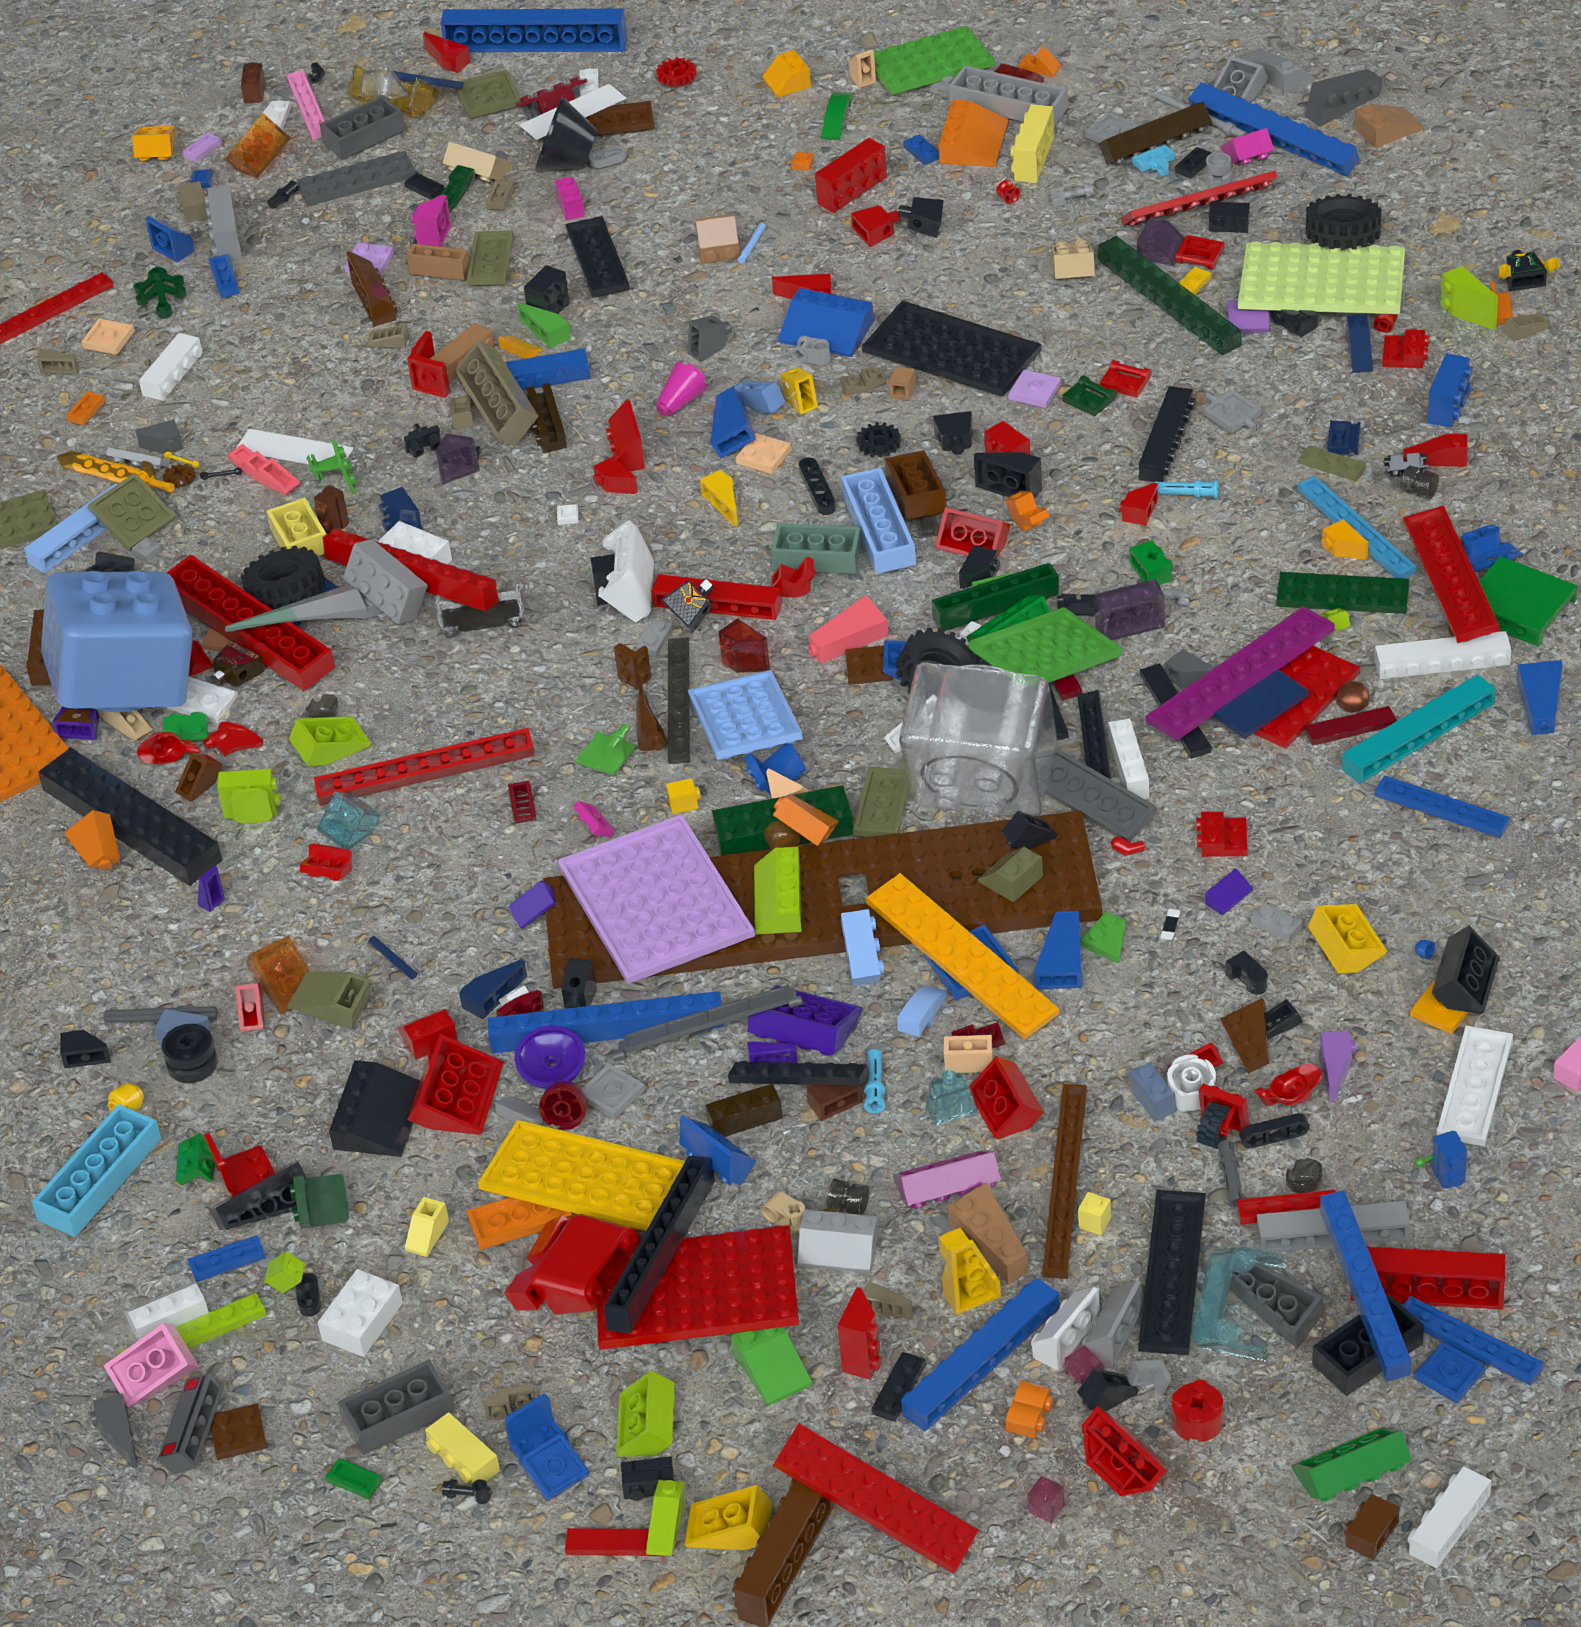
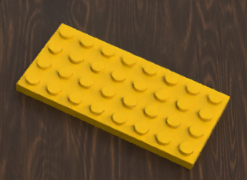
M517 1120L478 1181L479 1190L575 1214H585L646 1231L685 1161Z

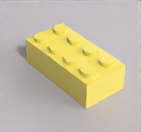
M1031 104L1028 112L1024 114V123L1020 124V133L1016 134L1015 146L1012 145L1011 157L1014 159L1011 172L1014 173L1015 181L1037 183L1054 140L1053 106Z

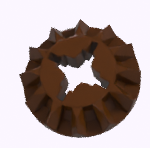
M179 463L176 466L171 465V468L165 469L163 474L164 482L173 483L175 488L189 485L196 477L194 468L189 466L188 463L184 465Z

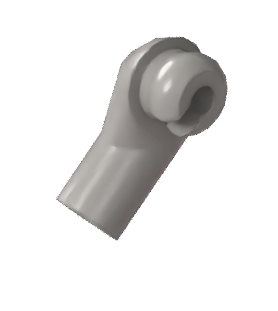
M1162 589V599L1178 600V605L1181 607L1189 605V593L1179 589Z

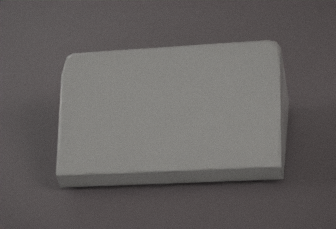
M511 1096L495 1103L497 1114L513 1122L521 1120L541 1125L544 1122L539 1109Z

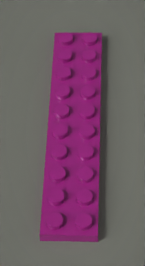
M1303 606L1146 715V722L1173 739L1179 740L1215 715L1214 712L1277 669L1282 668L1335 631V624Z

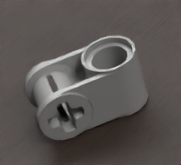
M801 336L797 341V346L793 347L790 353L792 358L798 362H806L818 366L826 365L831 361L829 343L825 339Z

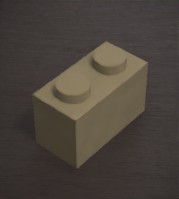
M200 181L178 185L185 221L191 222L208 218L204 196H207L206 188L201 187Z

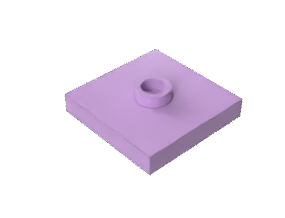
M1023 370L1010 390L1008 399L1047 408L1062 384L1061 378Z

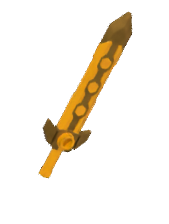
M69 451L57 456L63 468L82 474H89L110 480L111 482L120 483L136 473L150 489L155 487L167 492H173L175 489L173 483L156 480L155 471L151 463L147 461H142L143 469H138L75 451Z

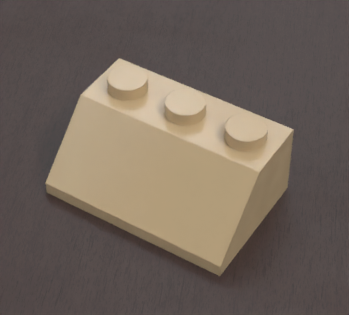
M449 142L442 164L448 165V170L451 171L457 165L472 168L475 171L474 178L475 175H480L481 180L491 182V179L500 180L513 167L514 163L492 154Z

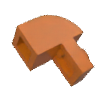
M1020 491L1005 499L1012 519L1023 531L1042 524L1044 519L1050 517L1047 509L1037 508L1032 492Z

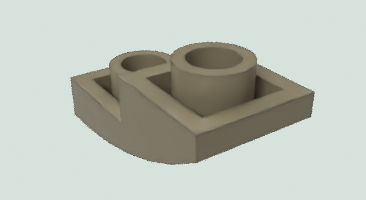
M876 367L862 368L860 375L841 376L840 384L846 395L865 392L886 383V378L881 368Z
M533 1383L506 1389L485 1400L484 1408L487 1421L502 1420L512 1412V1409L522 1408L532 1399L536 1398Z

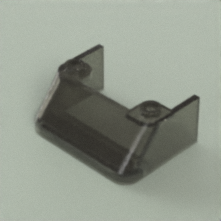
M515 584L516 590L497 593L498 603L486 611L452 600L440 601L439 595L435 596L441 634L446 635V638L459 636L458 633L507 625H509V628L521 627V623L525 622L520 584Z

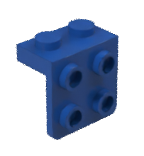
M792 743L782 745L764 762H761L752 753L744 757L748 765L746 769L756 779L754 783L757 788L762 792L764 790L767 791L770 795L771 791L766 774L768 768L792 781H795L806 771V766Z
M546 1394L532 1399L522 1408L511 1412L504 1420L510 1450L518 1459L561 1432L569 1442L566 1433L553 1419L550 1398Z

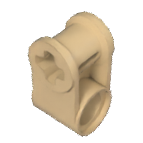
M777 1191L761 1207L762 1215L768 1221L779 1226L790 1225L792 1233H800L805 1205L784 1192Z

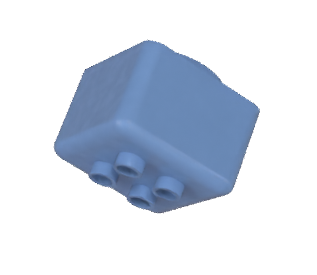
M89 571L57 572L48 577L45 591L41 653L58 704L66 708H93L109 712H128L145 707H178L186 703L193 630L174 579L165 572Z

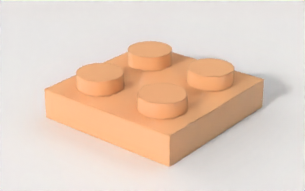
M98 319L81 341L82 348L117 355L134 333V326Z
M755 433L756 440L744 446L736 456V464L773 474L792 450L791 443Z

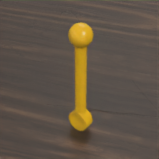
M169 451L164 453V458L188 463L193 468L199 467L197 460L190 461L172 455Z

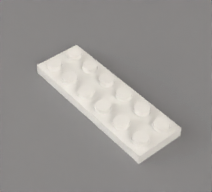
M1472 1026L1465 1027L1438 1125L1437 1135L1453 1130L1457 1132L1463 1143L1485 1147L1513 1042V1034Z

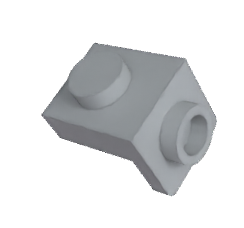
M1162 1359L1141 1360L1134 1362L1127 1379L1131 1386L1153 1384L1157 1393L1163 1395L1170 1384L1171 1375Z

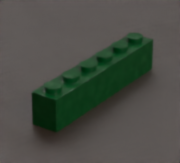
M1049 562L931 600L933 620L938 628L946 631L968 624L971 621L974 622L1002 613L1028 595H1042L1045 599L1058 595L1059 576Z

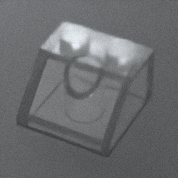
M376 66V68H369L368 71L362 72L361 95L372 97L383 95L388 100L393 101L408 97L409 93L393 71H387V67Z

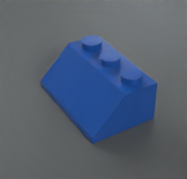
M684 1115L681 1116L679 1144L687 1149L685 1153L688 1156L712 1158L713 1171L720 1174L718 1177L720 1180L728 1185H731L732 1182L742 1185L756 1160L709 1125Z

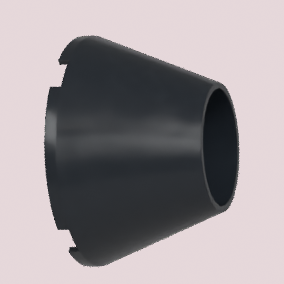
M563 97L560 99L535 166L537 170L584 169L598 129Z

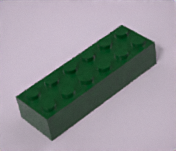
M844 785L793 795L839 821L827 840L853 835V816ZM780 797L712 810L714 831L721 856L793 847L812 842L773 816L776 811L774 805Z

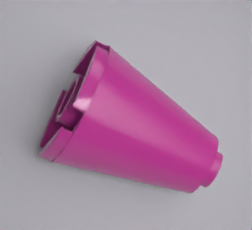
M680 360L673 366L656 401L657 411L661 415L672 416L708 388V383L705 384L704 382L706 377L694 365L690 363L688 365L682 364L684 361Z

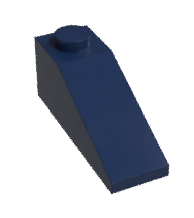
M1367 314L1348 315L1346 320V336L1352 373L1373 372Z
M520 959L474 978L459 992L462 1009L484 1019L500 1004V998L515 989L527 978L525 961Z

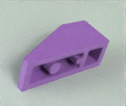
M1349 1030L1321 1032L1320 1050L1329 1102L1335 1101L1352 1065V1054H1356V1042L1351 1040Z

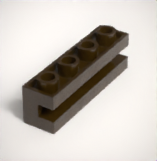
M550 383L542 384L543 392L536 394L534 386L526 388V397L539 416L532 425L533 433H536L537 446L541 445L543 453L567 448L564 428Z

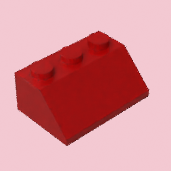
M630 399L625 400L608 419L609 428H606V435L611 453H615L613 456L631 472L645 469L641 436Z
M945 507L935 548L968 556L974 545L997 550L999 556L1006 545L1011 524Z
M998 1056L988 1064L967 1088L994 1139L997 1140L1029 1129L1044 1113L1017 1064Z
M856 1287L837 1325L842 1372L871 1380L874 1372L880 1369L882 1357L879 1356L880 1341H878L877 1337L879 1326L876 1325L875 1312L861 1288Z

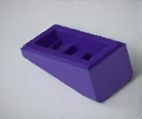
M213 866L199 879L198 905L209 912L225 899L216 866Z
M747 1042L750 1062L798 1063L795 1044Z

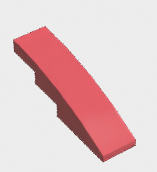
M241 444L228 454V460L241 468L243 472L279 493L287 495L301 485L297 478L273 458L268 460L258 451L253 453L244 444Z

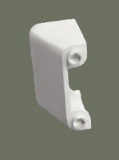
M629 520L603 539V547L607 550L612 549L615 551L614 571L607 575L608 585L605 588H599L598 596L636 623L640 619L647 617L651 611L654 559L638 527Z

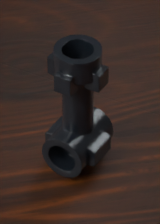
M456 1479L444 1480L442 1485V1495L450 1499L457 1495L474 1496L477 1503L485 1504L492 1495L491 1487L483 1479L474 1481L472 1486L458 1484Z

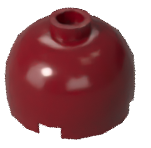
M555 1082L541 1096L539 1103L540 1115L550 1126L551 1124L560 1126L558 1129L561 1130L573 1129L580 1125L586 1115L588 1104L586 1094L573 1082Z

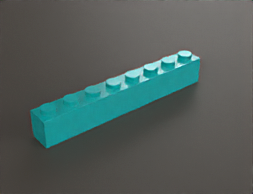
M1478 674L1465 680L1462 684L1448 690L1443 695L1414 710L1404 718L1397 720L1387 728L1380 730L1370 738L1347 749L1342 753V770L1361 784L1494 705L1496 688Z

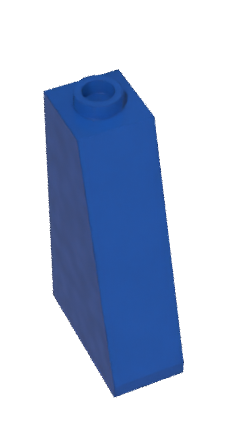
M734 386L716 395L710 443L721 459L756 440L744 402Z
M1562 660L1518 664L1517 683L1532 735L1554 733L1562 678Z
M1079 911L1055 912L1034 970L1035 988L1037 990L1082 988Z

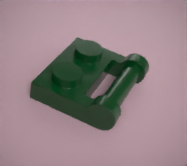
M1082 375L1078 383L1062 395L1063 402L1095 417L1115 400L1117 391L1090 381L1089 377ZM1088 388V389H1090V390H1092V391H1094V392H1096V393H1098V394H1100V395H1103L1104 397H1100V396H1098V395H1096V394H1094V393H1092V392H1090V391H1087V390H1085V389Z

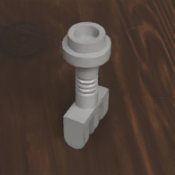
M1083 183V188L1063 192L1062 187L1050 190L1052 205L1055 207L1066 205L1065 199L1086 195V198H1091L1090 196L1094 195L1092 184Z

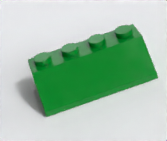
M1380 1427L1293 1464L1291 1467L1310 1497L1321 1499V1501H1328L1335 1498V1493L1341 1490H1354L1359 1487L1358 1483L1362 1481H1374L1381 1478V1473L1390 1470V1472H1394L1404 1468V1463L1411 1461L1412 1458L1402 1431Z

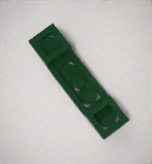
M457 165L448 176L449 184L439 196L446 195L449 213L458 205L467 191L475 172L474 169Z

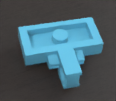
M1162 145L1132 157V164L1141 172L1151 169L1157 170L1158 174L1165 176L1169 174L1168 162L1175 159V153L1166 145Z

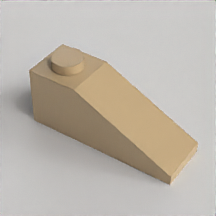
M98 710L99 715L104 721L134 741L153 731L137 710L128 712Z

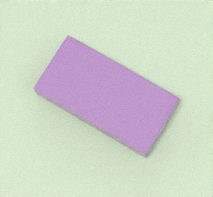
M206 133L182 152L183 157L197 163L222 144L221 138Z

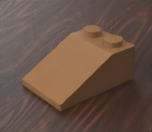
M1370 104L1355 110L1354 129L1375 148L1424 129V126L1403 107Z

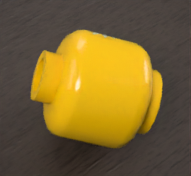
M124 1083L109 1093V1110L112 1112L119 1104L133 1111H138L143 1104V1092L137 1085L131 1083Z

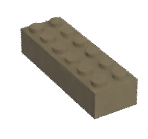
M478 340L457 366L455 372L496 438L515 447L539 416L497 350Z

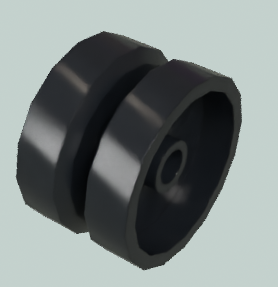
M183 1024L170 1030L163 1038L162 1052L168 1073L174 1080L182 1083H196L209 1077L216 1069L218 1058L210 1031L204 1026Z

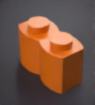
M1021 1380L1006 1416V1431L1034 1439L1038 1432H1043L1046 1424V1417L1044 1416L1047 1411L1050 1412L1054 1403V1397L1051 1396V1388Z

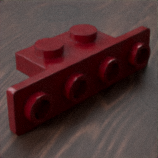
M580 76L569 79L570 83L564 85L561 82L553 85L554 89L547 91V88L536 92V96H523L519 98V102L515 103L516 107L536 101L542 115L557 108L561 97L565 98L568 102L574 100L575 96L572 88L588 82L587 78L581 79Z

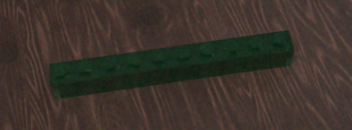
M1114 236L1098 245L1097 258L1101 264L1135 288L1137 292L1148 298L1150 302H1153L1162 311L1169 314L1175 321L1182 324L1188 331L1195 334L1213 350H1216L1223 356L1241 346V329L1118 236Z

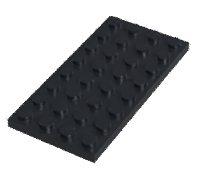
M903 300L862 345V352L1002 397L1019 378L1022 371L1030 365L1042 350L1040 343Z

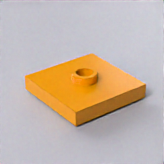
M1433 981L1410 1010V1016L1453 1034L1469 1012L1447 1009L1441 1002H1438L1432 994L1435 983Z

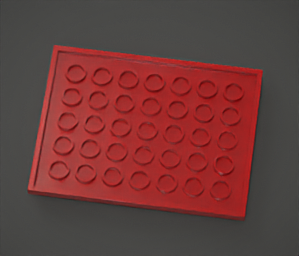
M790 1225L683 1238L631 1333L607 1330L603 1306L635 1251L627 1253L618 1246L596 1277L603 1292L601 1302L597 1306L599 1350L800 1325Z

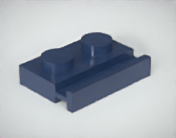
M1330 420L1327 451L1339 455H1348V452H1354V455H1358L1361 422L1351 424V421Z

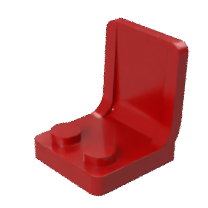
M425 331L407 358L412 389L446 398L450 393L446 365L443 362L430 359L435 355L431 332Z
M210 1133L203 1134L211 1157L231 1196L275 1172L262 1146H256L230 1157L222 1158Z

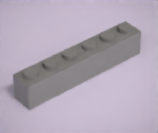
M1406 1201L1351 1206L1365 1244L1410 1240V1220ZM1320 1208L1257 1214V1234L1261 1253L1334 1247L1321 1216Z

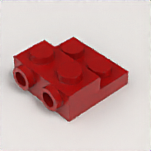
M1405 329V336L1384 335L1382 367L1423 368L1424 360H1428V348L1425 347H1429V335H1425V330Z
M1224 811L1201 812V818H1196L1197 832L1201 831V834H1197V848H1202V857L1248 856L1246 817L1224 818Z

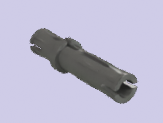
M1223 1140L1218 1144L1221 1158L1219 1166L1224 1174L1228 1203L1230 1206L1237 1207V1200L1244 1199L1238 1174L1239 1161L1235 1157L1233 1142Z

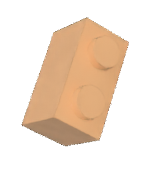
M992 1035L944 1036L945 1073L982 1072L993 1060Z

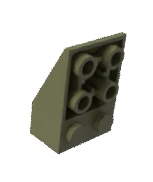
M306 972L288 1004V1008L352 1030L370 998L371 979L351 972Z

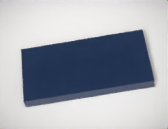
M385 69L383 74L384 77L461 90L464 82Z
M1277 669L1216 710L1214 718L1246 739L1307 698L1309 690Z

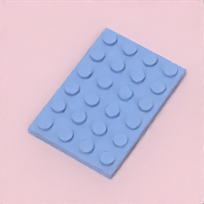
M772 670L688 690L689 699L717 760L728 759L739 754H749L759 749H770L776 745L790 744L796 740L803 739L802 731Z

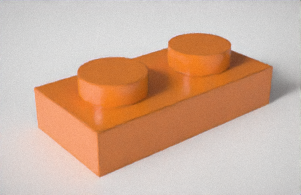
M87 391L67 413V421L85 426L105 403L104 395Z

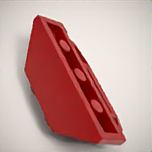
M1097 1406L1081 1425L1082 1433L1084 1434L1086 1464L1121 1497L1152 1491L1168 1471L1163 1461L1150 1448L1101 1407Z

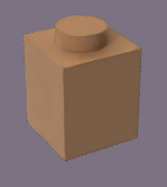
M896 366L889 380L890 397L910 400L916 387L915 369Z

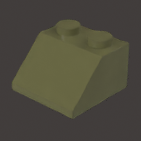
M1025 847L1008 852L978 878V882L1015 902L1043 876L1042 857Z

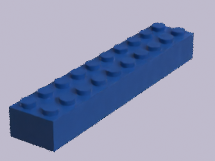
M624 8L444 9L440 22L443 38L468 46L469 52H625L628 40Z

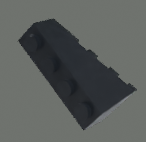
M299 1162L289 1163L209 1208L219 1230H226L293 1212V1208L297 1207L296 1198L291 1197L290 1184L294 1183L293 1177L304 1176L307 1179Z

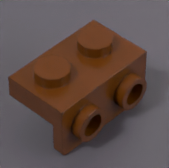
M621 643L614 647L617 676L621 682L638 689L651 679L649 654L646 646L643 645L637 651H633Z

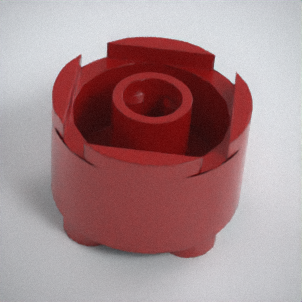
M1198 1379L1181 1386L1173 1393L1172 1423L1175 1432L1185 1440H1189V1438L1198 1439V1442H1205L1215 1438L1220 1433L1224 1420L1223 1398L1215 1387L1209 1385L1203 1379Z

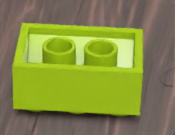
M650 1370L619 1393L617 1456H656L672 1444L675 1382Z

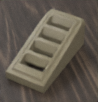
M1540 313L1511 317L1506 319L1504 333L1513 341L1549 328L1551 323Z
M407 325L371 331L367 347L406 348L409 337Z
M40 349L37 360L41 373L79 374L76 356Z
M469 395L451 398V416L455 429L472 427L474 425L471 397Z
M869 1282L862 1290L875 1313L908 1320L912 1319L911 1300L873 1282Z

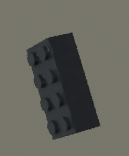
M1388 1294L1386 1296L1407 1351L1410 1353L1423 1344L1424 1324ZM1360 1314L1313 1346L1312 1365L1346 1396L1382 1372Z

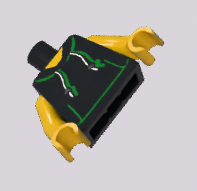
M1514 250L1511 255L1506 257V263L1498 266L1499 272L1497 276L1500 280L1507 278L1509 292L1546 286L1547 273L1560 268L1559 258H1550L1545 262L1539 259L1534 252L1523 253L1521 250Z

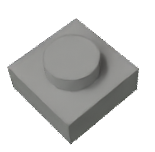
M147 537L132 547L133 555L146 562L162 551L160 544Z

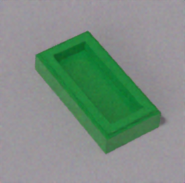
M341 1458L337 1459L325 1476L326 1482L368 1500L383 1481L381 1475Z

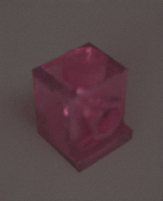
M1085 1345L1065 1357V1374L1068 1377L1072 1375L1079 1384L1084 1383L1093 1369L1104 1370V1364Z

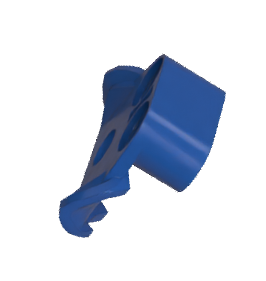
M1487 525L1466 532L1461 536L1462 546L1474 572L1490 568L1500 556L1510 560L1524 556L1511 543L1500 542L1499 527L1495 525ZM1490 557H1496V558H1497V559H1494V560H1488V558H1490Z

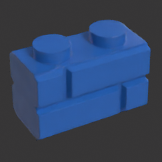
M1452 1130L1435 1136L1433 1138L1432 1171L1434 1175L1438 1178L1442 1188L1445 1189L1463 1184L1466 1178L1467 1148L1456 1131Z

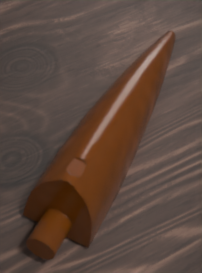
M641 685L636 705V729L639 748L641 751H660L663 749V746L668 744L666 736L651 710L645 690Z

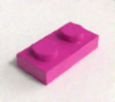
M579 800L576 802L573 808L579 814L578 817L588 824L591 833L599 837L601 835L612 836L615 830L593 804Z

